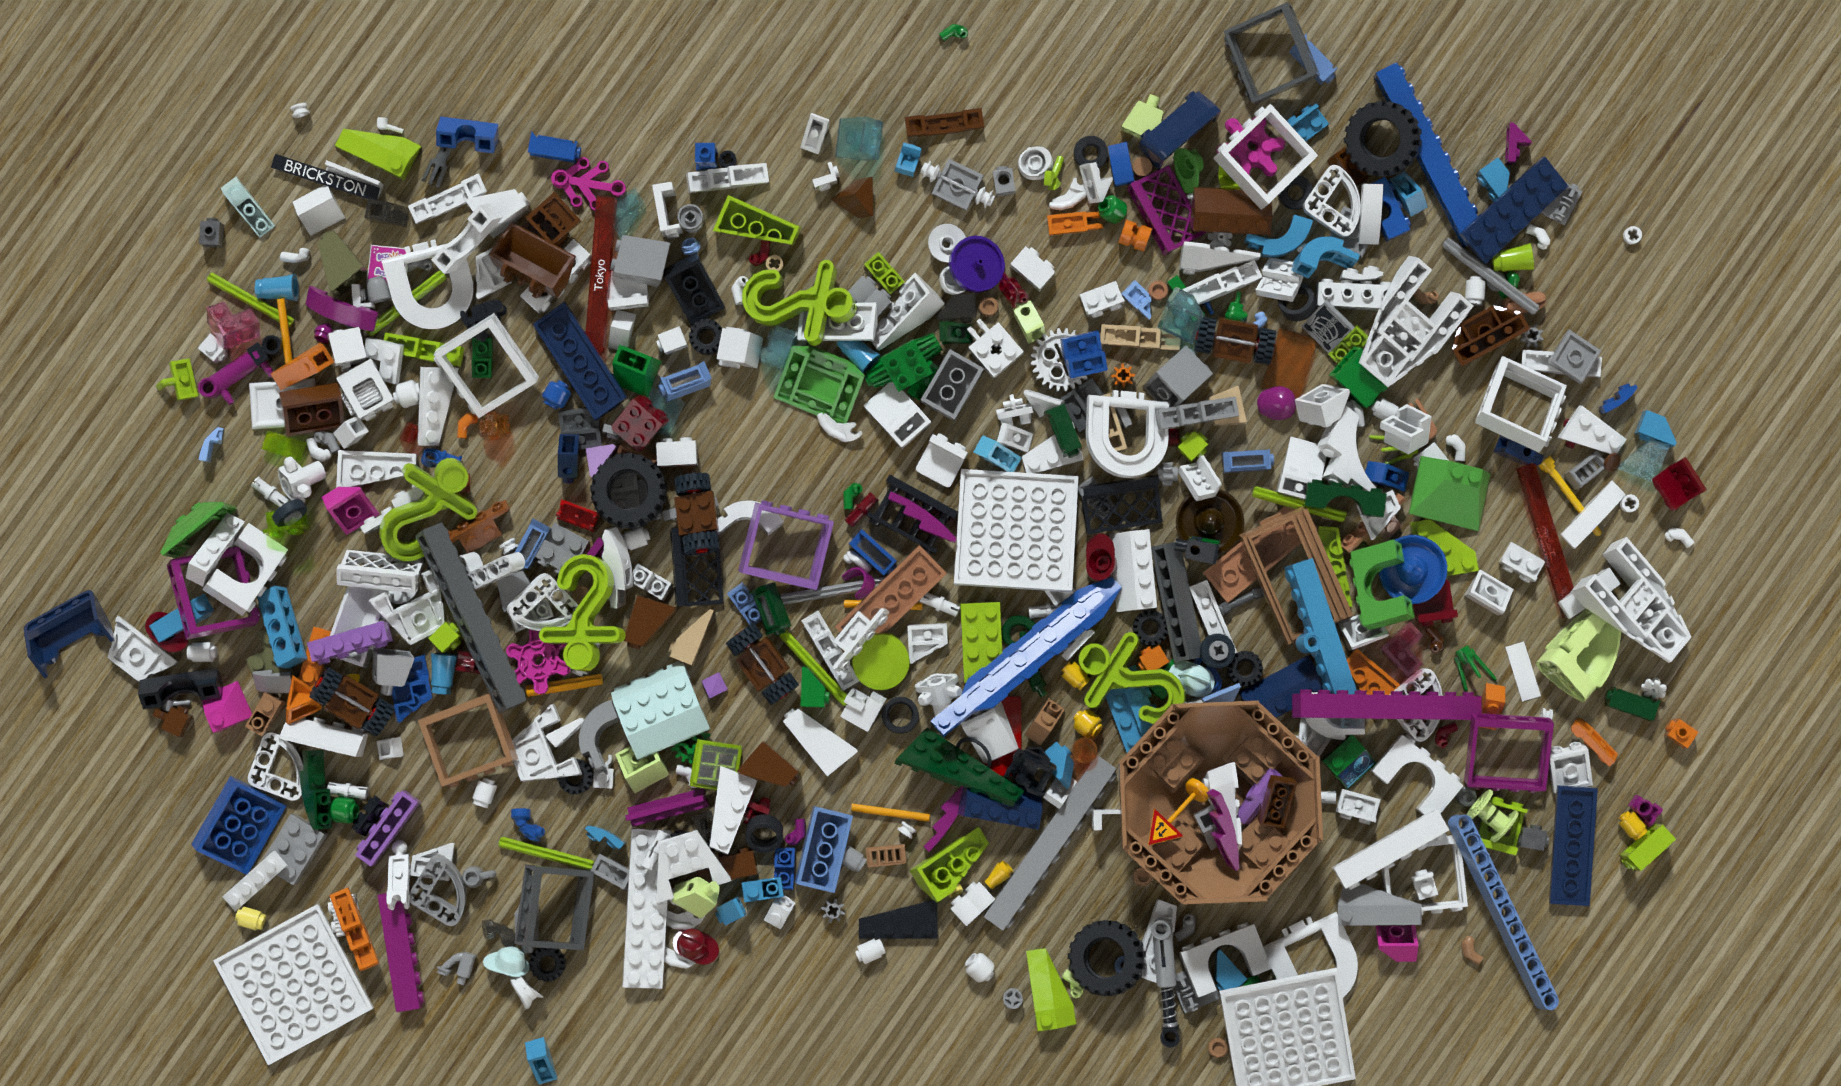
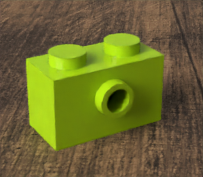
M444 622L428 639L442 653H449L462 643L463 636L456 623Z

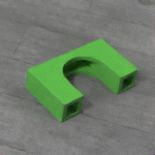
M1393 539L1352 551L1350 565L1354 570L1355 577H1353V583L1358 593L1356 601L1361 611L1359 615L1361 624L1369 630H1374L1413 619L1414 612L1411 599L1403 595L1385 601H1377L1371 589L1372 581L1379 571L1404 563L1401 543Z

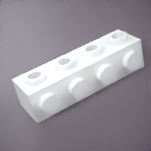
M1321 279V282L1316 284V308H1319L1328 300L1336 309L1378 311L1391 282H1380V285L1372 284V281H1360V284H1354L1352 280H1341V283H1333L1332 279Z

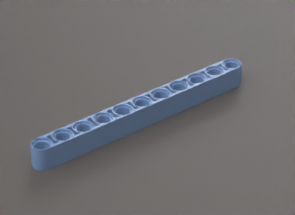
M1454 815L1450 817L1448 821L1449 829L1534 1005L1538 1009H1555L1559 1003L1558 996L1471 817L1468 815ZM1459 820L1462 821L1461 828L1459 827ZM1468 837L1471 840L1470 846L1467 843ZM1477 855L1479 856V863L1476 862ZM1485 873L1488 875L1487 881L1484 878ZM1494 890L1496 891V894H1497L1495 899H1494V897H1493V892H1494ZM1503 908H1504V910H1505V915H1504V917L1502 916V909H1503ZM1511 926H1513L1514 929L1513 934H1511L1510 932ZM1520 943H1521V945H1522V950H1521V952L1519 951V945H1520ZM1528 962L1531 964L1530 969L1527 967ZM1537 979L1539 980V986H1538V987L1536 986V981H1537ZM1545 997H1547V999H1548V1003H1547V1004H1545V1002H1544V1001H1545Z

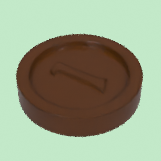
M1617 453L1609 454L1604 461V469L1608 472L1614 471L1621 462L1620 455Z

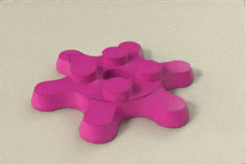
M1229 118L1225 122V128L1231 135L1237 130L1239 132L1243 130L1242 125L1235 118ZM1266 118L1228 152L1249 176L1252 168H1260L1266 176H1274L1277 173V166L1271 160L1270 155L1272 152L1282 151L1285 147L1283 138H1271L1265 133ZM1249 142L1256 144L1255 151L1248 148L1247 144Z
M529 629L528 643L524 646L514 643L510 644L506 648V654L518 661L515 673L519 685L526 679H531L534 682V691L537 694H545L548 691V679L551 675L556 673L568 675L571 672V668L566 665L565 661L559 658L560 651L567 644L542 642L539 638L540 631ZM543 656V662L540 665H536V658Z

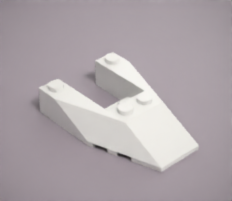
M1408 256L1396 272L1381 302L1359 364L1387 387L1408 374L1407 372L1415 366L1422 364L1425 359L1438 353L1473 307L1461 294L1450 292L1431 318H1427L1409 302V299L1432 269L1419 258Z
M1627 537L1615 541L1602 555L1630 587L1620 601L1596 574L1581 579L1571 592L1585 608L1670 663L1689 641L1691 635L1682 616L1677 614L1673 606L1675 602L1672 596H1668L1664 587L1666 583Z

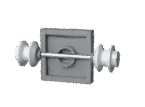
M948 159L942 172H939V165L931 166V161L928 164L924 163L920 171L923 174L922 179L927 176L930 178V182H933L936 178L938 180L932 195L965 211L968 210L973 197H976V204L984 203V208L987 205H992L995 198L992 195L993 190L990 193L986 192V187L977 190L984 175L951 159Z

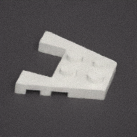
M431 569L421 574L428 593L394 610L386 593L368 600L409 645L433 634L445 622L441 590Z
M550 704L547 710L538 715L530 726L523 729L512 740L518 759L513 762L520 780L523 782L582 774L574 757L558 765L556 764L543 731L544 728L561 721L554 704Z
M698 830L659 841L655 895L657 903L674 898L669 879L709 868L712 881L717 882L718 885L731 881L729 874L713 854Z

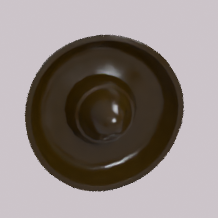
M1219 489L1215 497L1196 501L1193 495L1189 494L1180 504L1176 514V529L1180 539L1188 541L1189 536L1220 540L1218 556L1230 551L1240 540L1239 535L1244 531V514L1240 504L1231 494ZM1193 545V546H1192V549H1193L1194 551H1199V550H1200V548H1199L1198 546H1196V545Z

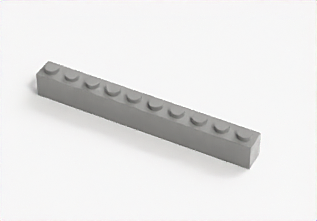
M1098 755L1094 757L1063 805L1054 814L1014 871L1012 877H1010L986 911L984 918L1001 930H1004L1005 927L1007 929L1011 927L1015 921L1012 917L1017 911L1020 913L1025 907L1026 902L1024 900L1028 895L1032 896L1038 888L1035 885L1038 880L1041 879L1043 881L1049 872L1047 870L1049 864H1055L1060 857L1059 850L1062 846L1064 848L1067 847L1072 839L1069 837L1073 830L1076 832L1083 824L1081 821L1084 814L1088 816L1093 810L1094 806L1092 803L1096 798L1100 799L1106 791L1103 787L1107 782L1111 784L1117 775L1115 773L1117 768Z

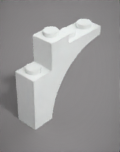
M1345 405L1341 418L1335 421L1332 426L1325 428L1317 445V448L1325 456L1331 458L1322 477L1330 485L1331 482L1342 483L1346 488H1351V485L1363 486L1365 491H1370L1371 488L1376 487L1367 477L1361 465L1356 446V430L1360 416Z

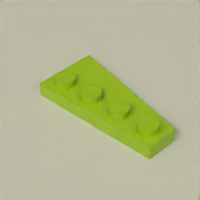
M1318 526V535L1348 605L1353 607L1339 528Z

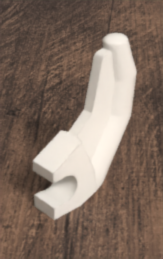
M1074 178L1068 192L1065 195L1052 199L1049 207L1060 211L1073 208L1086 197L1084 184L1079 185L1077 178Z
M819 413L817 415L819 424L824 431L842 442L853 441L863 434L862 431L858 433L852 432V428L856 426L855 422L842 424L835 422L826 413Z
M667 910L666 925L673 929L686 930L700 924L704 917L701 919L695 918L688 911L676 914Z
M665 946L664 962L668 965L687 969L696 964Z

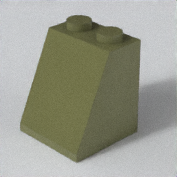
M328 231L320 237L321 240L318 242L329 289L337 296H340L352 284H355L368 274V270L336 232Z

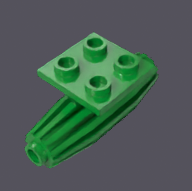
M934 333L915 340L912 339L880 357L879 361L865 371L867 375L864 378L868 386L873 385L874 388L893 382L898 392L932 374L933 372L927 363V359L931 360L943 349Z

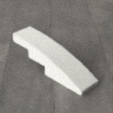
M766 163L729 166L727 168L708 169L707 171L688 172L686 174L688 193L769 183Z
M1252 260L1242 266L1234 267L1221 274L1217 273L1184 288L1183 292L1190 307H1194L1245 287L1263 277L1255 260Z
M1523 350V366L1536 372L1564 374L1548 364L1554 352ZM1602 357L1596 359L1587 377H1601Z
M1611 480L1572 520V523L1560 536L1575 549L1626 494Z
M816 611L801 620L841 689L845 690L859 682L850 664L845 670L840 672L832 669V666L842 656L843 651L834 642L835 638L820 612Z

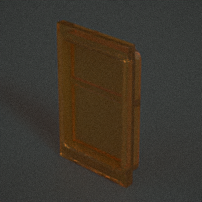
M1279 328L1270 365L1267 366L1261 388L1286 387L1293 392L1296 399L1299 398L1316 341L1299 333Z

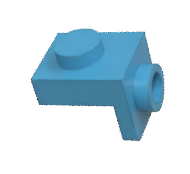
M903 143L895 172L913 177L922 148L913 144Z

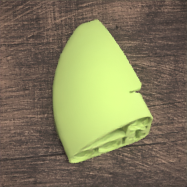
M1586 608L1545 647L1546 652L1536 662V666L1558 688L1573 698L1585 702L1596 688H1600L1607 680L1617 658L1621 631Z

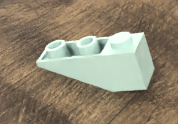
M237 176L221 187L223 194L259 238L275 227Z

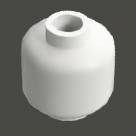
M409 380L397 384L396 392L393 393L396 404L400 403L404 408L418 405L420 383Z
M974 953L965 962L966 973L976 982L989 981L994 975V963L983 953Z

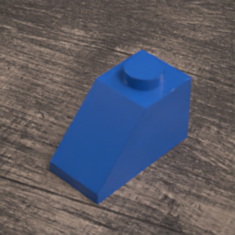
M1368 461L1365 473L1373 484L1405 492L1409 472L1389 464Z

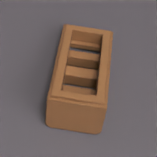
M905 844L866 848L867 867L907 864ZM890 849L892 852V861H888L887 850ZM895 849H899L900 860H896ZM880 850L884 851L885 862L880 860ZM872 851H876V863H873Z

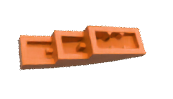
M347 887L331 894L330 898L341 929L345 933L359 970L363 971L380 964L350 889Z

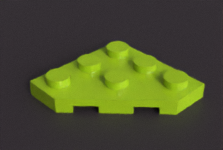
M1432 520L1410 523L1412 535L1426 537L1441 548L1447 561V576L1479 571L1476 552Z

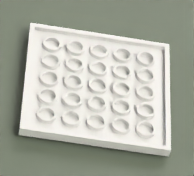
M961 469L954 585L1072 592L1078 476Z
M320 904L307 909L213 960L268 1065L374 1008L337 936L332 932L331 925Z
M1337 968L1219 991L1236 1086H1323L1356 1079Z

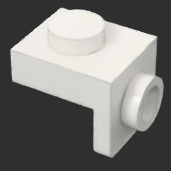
M829 162L830 174L813 179L815 190L825 191L830 189L831 185L837 184V178L840 177L837 166L833 167L832 163Z
M787 896L775 898L764 921L781 929L795 902Z

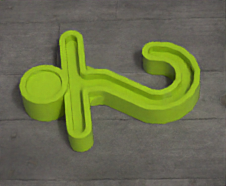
M830 260L820 262L813 287L798 291L771 306L761 305V297L766 291L778 289L783 285V278L777 270H763L754 274L746 282L742 291V303L746 312L757 323L765 326H775L802 312H808L804 337L812 346H817L822 342L827 317L836 323H845L850 321L857 311V304L852 295L844 288H834L837 269Z
M455 458L441 460L435 468V477L415 464L408 463L403 466L402 474L404 478L422 490L424 496L416 501L391 509L383 517L379 528V537L384 549L393 558L401 561H415L424 557L416 537L409 542H403L397 538V532L403 525L435 515L438 511L447 508L468 520L476 517L477 508L474 503L458 493L466 487L468 473L464 465Z
M586 554L573 556L564 563L559 571L557 585L562 590L573 591L577 587L580 576L585 572H590L593 576V586L573 612L572 619L566 627H544L539 632V638L542 642L567 644L563 652L566 665L571 669L583 672L591 671L599 662L600 652L596 644L621 643L626 636L625 631L619 627L594 626V618L612 594L614 578L613 572L606 562L598 557Z
M1126 633L1112 655L1102 645L1089 644L1085 646L1080 652L1079 664L1086 673L1098 676L1085 696V704L1093 709L1099 708L1111 689L1163 686L1169 694L1167 703L1161 708L1145 705L1139 710V717L1143 721L1154 724L1172 704L1186 703L1184 686L1173 673L1163 669L1131 671L1127 668L1128 661L1140 643L1139 636L1135 633Z

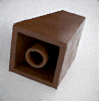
M637 595L625 633L624 641L628 642L627 646L640 650L641 646L646 648L677 613L678 608Z
M765 741L759 744L737 770L739 774L787 787L789 784L793 786L800 778L798 775L800 771Z

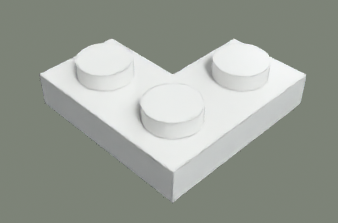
M372 337L366 338V358L381 361L379 373L385 382L398 384L404 345Z

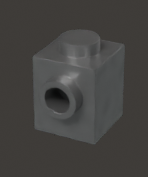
M206 218V221H200L199 244L203 247L223 248L224 224L218 222L216 218Z
M1531 824L1530 828L1521 827L1517 846L1544 851V848L1549 843L1547 831H1543L1542 826Z

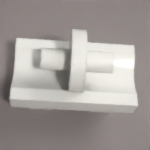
M1013 394L1009 395L1010 401L1003 402V406L1007 408L996 410L1001 424L1005 423L1013 426L1012 417L1019 416L1021 424L1031 423V413H1033L1031 404H1023L1022 398L1014 400Z

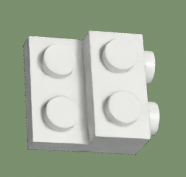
M1573 742L1567 748H1562L1561 746L1551 748L1548 771L1550 772L1552 791L1556 793L1557 785L1593 786L1589 752L1584 744Z

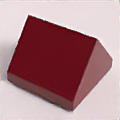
M1168 429V446L1178 447L1179 429Z

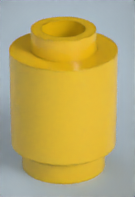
M1068 662L1061 670L1063 672L1062 677L1071 686L1079 690L1090 680L1087 676L1088 674L1076 662L1073 664Z
M1626 811L1619 817L1620 821L1618 824L1635 841L1647 833L1646 825L1634 811Z

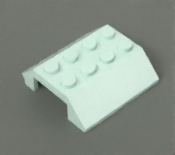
M677 661L666 666V670L663 668L649 673L647 678L644 675L630 681V685L625 683L614 688V692H611L615 709L637 760L710 730L683 662Z

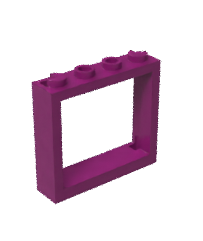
M239 547L226 549L220 559L232 557L238 581L240 583H249L250 574L245 570L244 553L240 551ZM194 555L170 559L166 566L186 640L252 627L258 623L260 611L254 606L250 613L247 612L248 617L196 627L180 567L188 565Z
M1472 713L1464 775L1467 787L1475 788L1476 790L1481 789V787L1489 788L1493 791L1508 789L1512 792L1528 790L1531 793L1546 791L1554 728L1551 718ZM1478 727L1542 730L1537 779L1473 775Z

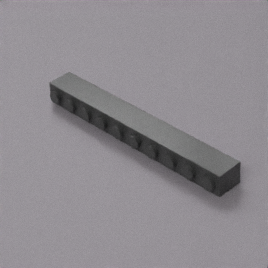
M439 523L422 530L415 537L499 714L526 701L525 692L517 681L515 671L511 669L508 656L502 650L499 637L493 631L491 620L484 612L482 601L475 593L474 584L466 574V568L458 557V551L449 538L447 528L444 527L443 523Z

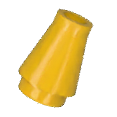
M1002 860L996 864L985 880V883L991 889H994L997 885L1012 877L1011 874L1014 871L1009 864Z

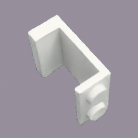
M1093 809L1092 829L1102 830V814H1120V809Z

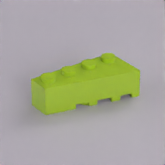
M728 195L713 231L794 245L802 227Z

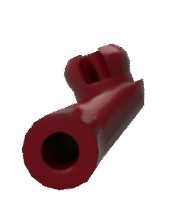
M761 240L760 251L749 256L750 264L760 266L767 260L770 252V241Z

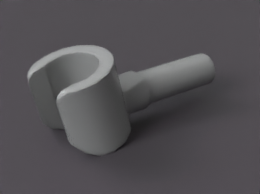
M168 700L163 705L162 710L169 711L171 707L178 705H191L190 700Z

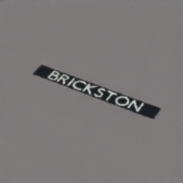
M275 154L271 165L273 169L375 202L379 195V187Z

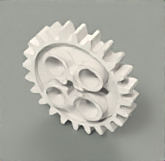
M1058 328L1057 334L1050 330L1049 337L1045 334L1042 335L1044 341L1037 340V343L1040 345L1039 347L1033 346V350L1037 353L1031 354V357L1036 359L1031 362V365L1036 366L1032 372H1039L1036 379L1043 378L1042 385L1048 382L1049 389L1056 386L1057 392L1060 387H1063L1065 392H1067L1068 386L1075 389V383L1079 386L1082 385L1081 378L1083 380L1088 379L1086 375L1071 379L1066 375L1062 362H1057L1059 354L1054 345L1058 344L1061 355L1064 358L1060 339L1074 336L1075 330L1071 334H1068V328L1065 329L1064 333H1061L1060 328ZM1052 350L1055 353V357L1047 359L1044 356V352ZM1059 368L1062 371V375L1054 377L1051 374V370Z

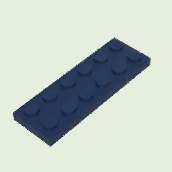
M1541 157L1459 235L1480 261L1486 264L1555 200L1568 185L1548 159Z
M563 302L533 324L594 420H599L628 399L566 302Z
M1557 785L1549 891L1550 904L1590 906L1598 792L1596 787Z

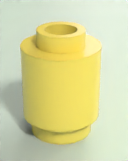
M243 906L242 910L238 909L235 920L238 921L237 925L252 930H262L266 921V915L262 914V911Z

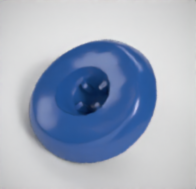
M1407 535L1395 539L1402 545L1404 563L1379 571V577L1384 589L1393 598L1403 595L1411 599L1412 604L1422 603L1431 599L1443 587L1447 577V561L1443 551L1435 542L1423 536Z

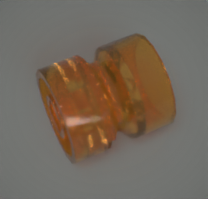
M1079 738L1072 744L1071 753L1076 761L1089 763L1096 758L1097 746L1089 738Z

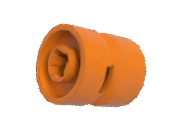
M1126 219L1118 243L1125 246L1133 245L1134 249L1144 252L1152 228L1144 225L1138 227L1136 222Z

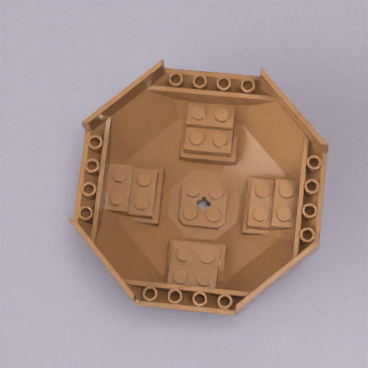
M1259 701L1172 704L1118 762L1122 849L1181 904L1268 901L1267 898L1311 850L1320 841H1323L1320 758L1262 706ZM1235 762L1238 779L1235 799L1239 800L1240 806L1245 801L1251 787L1254 784H1258L1269 768L1275 769L1283 777L1294 778L1297 782L1285 828L1261 825L1258 821L1260 811L1249 825L1241 822L1242 846L1238 851L1239 869L1237 871L1227 866L1218 847L1210 850L1193 814L1211 806L1208 800L1202 803L1193 799L1171 823L1183 837L1148 846L1154 808L1168 820L1190 796L1185 788L1186 782L1190 778L1202 782L1208 771Z

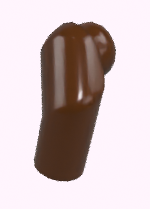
M1429 625L1424 631L1431 637L1430 649L1433 653H1439L1443 649L1444 636L1433 625Z

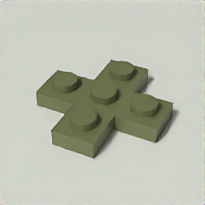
M267 630L258 632L257 635L264 651L246 658L252 676L255 671L273 670V673L291 672L297 678L293 667L290 669L277 667ZM301 636V639H302V642H303V645H304V649H305V652H306V651H307V648H306V645H305V643H304V640H303V638H302V636Z

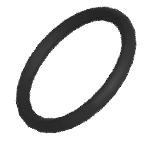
M970 737L962 738L957 742L956 747L958 748L966 741L979 745L987 755V767H991V755L983 743Z

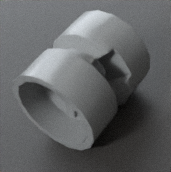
M687 204L680 208L677 218L684 231L696 233L703 228L705 219L698 206Z

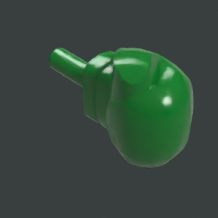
M1237 292L1235 302H1230L1225 318L1237 321L1247 320L1248 313L1243 310L1244 305L1240 304L1241 292Z

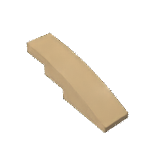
M1102 324L1100 340L1103 345L1180 351L1182 331Z

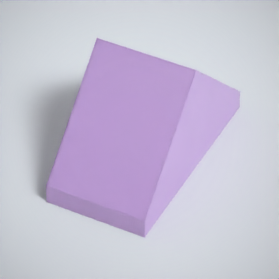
M610 444L586 448L591 477L596 474L600 464L603 465L606 459L613 456L618 447Z

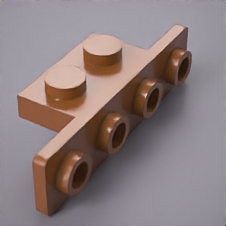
M498 501L486 511L478 512L474 519L462 521L456 528L448 530L451 542L459 539L467 553H470L500 537L502 532L494 519L510 510L507 501Z

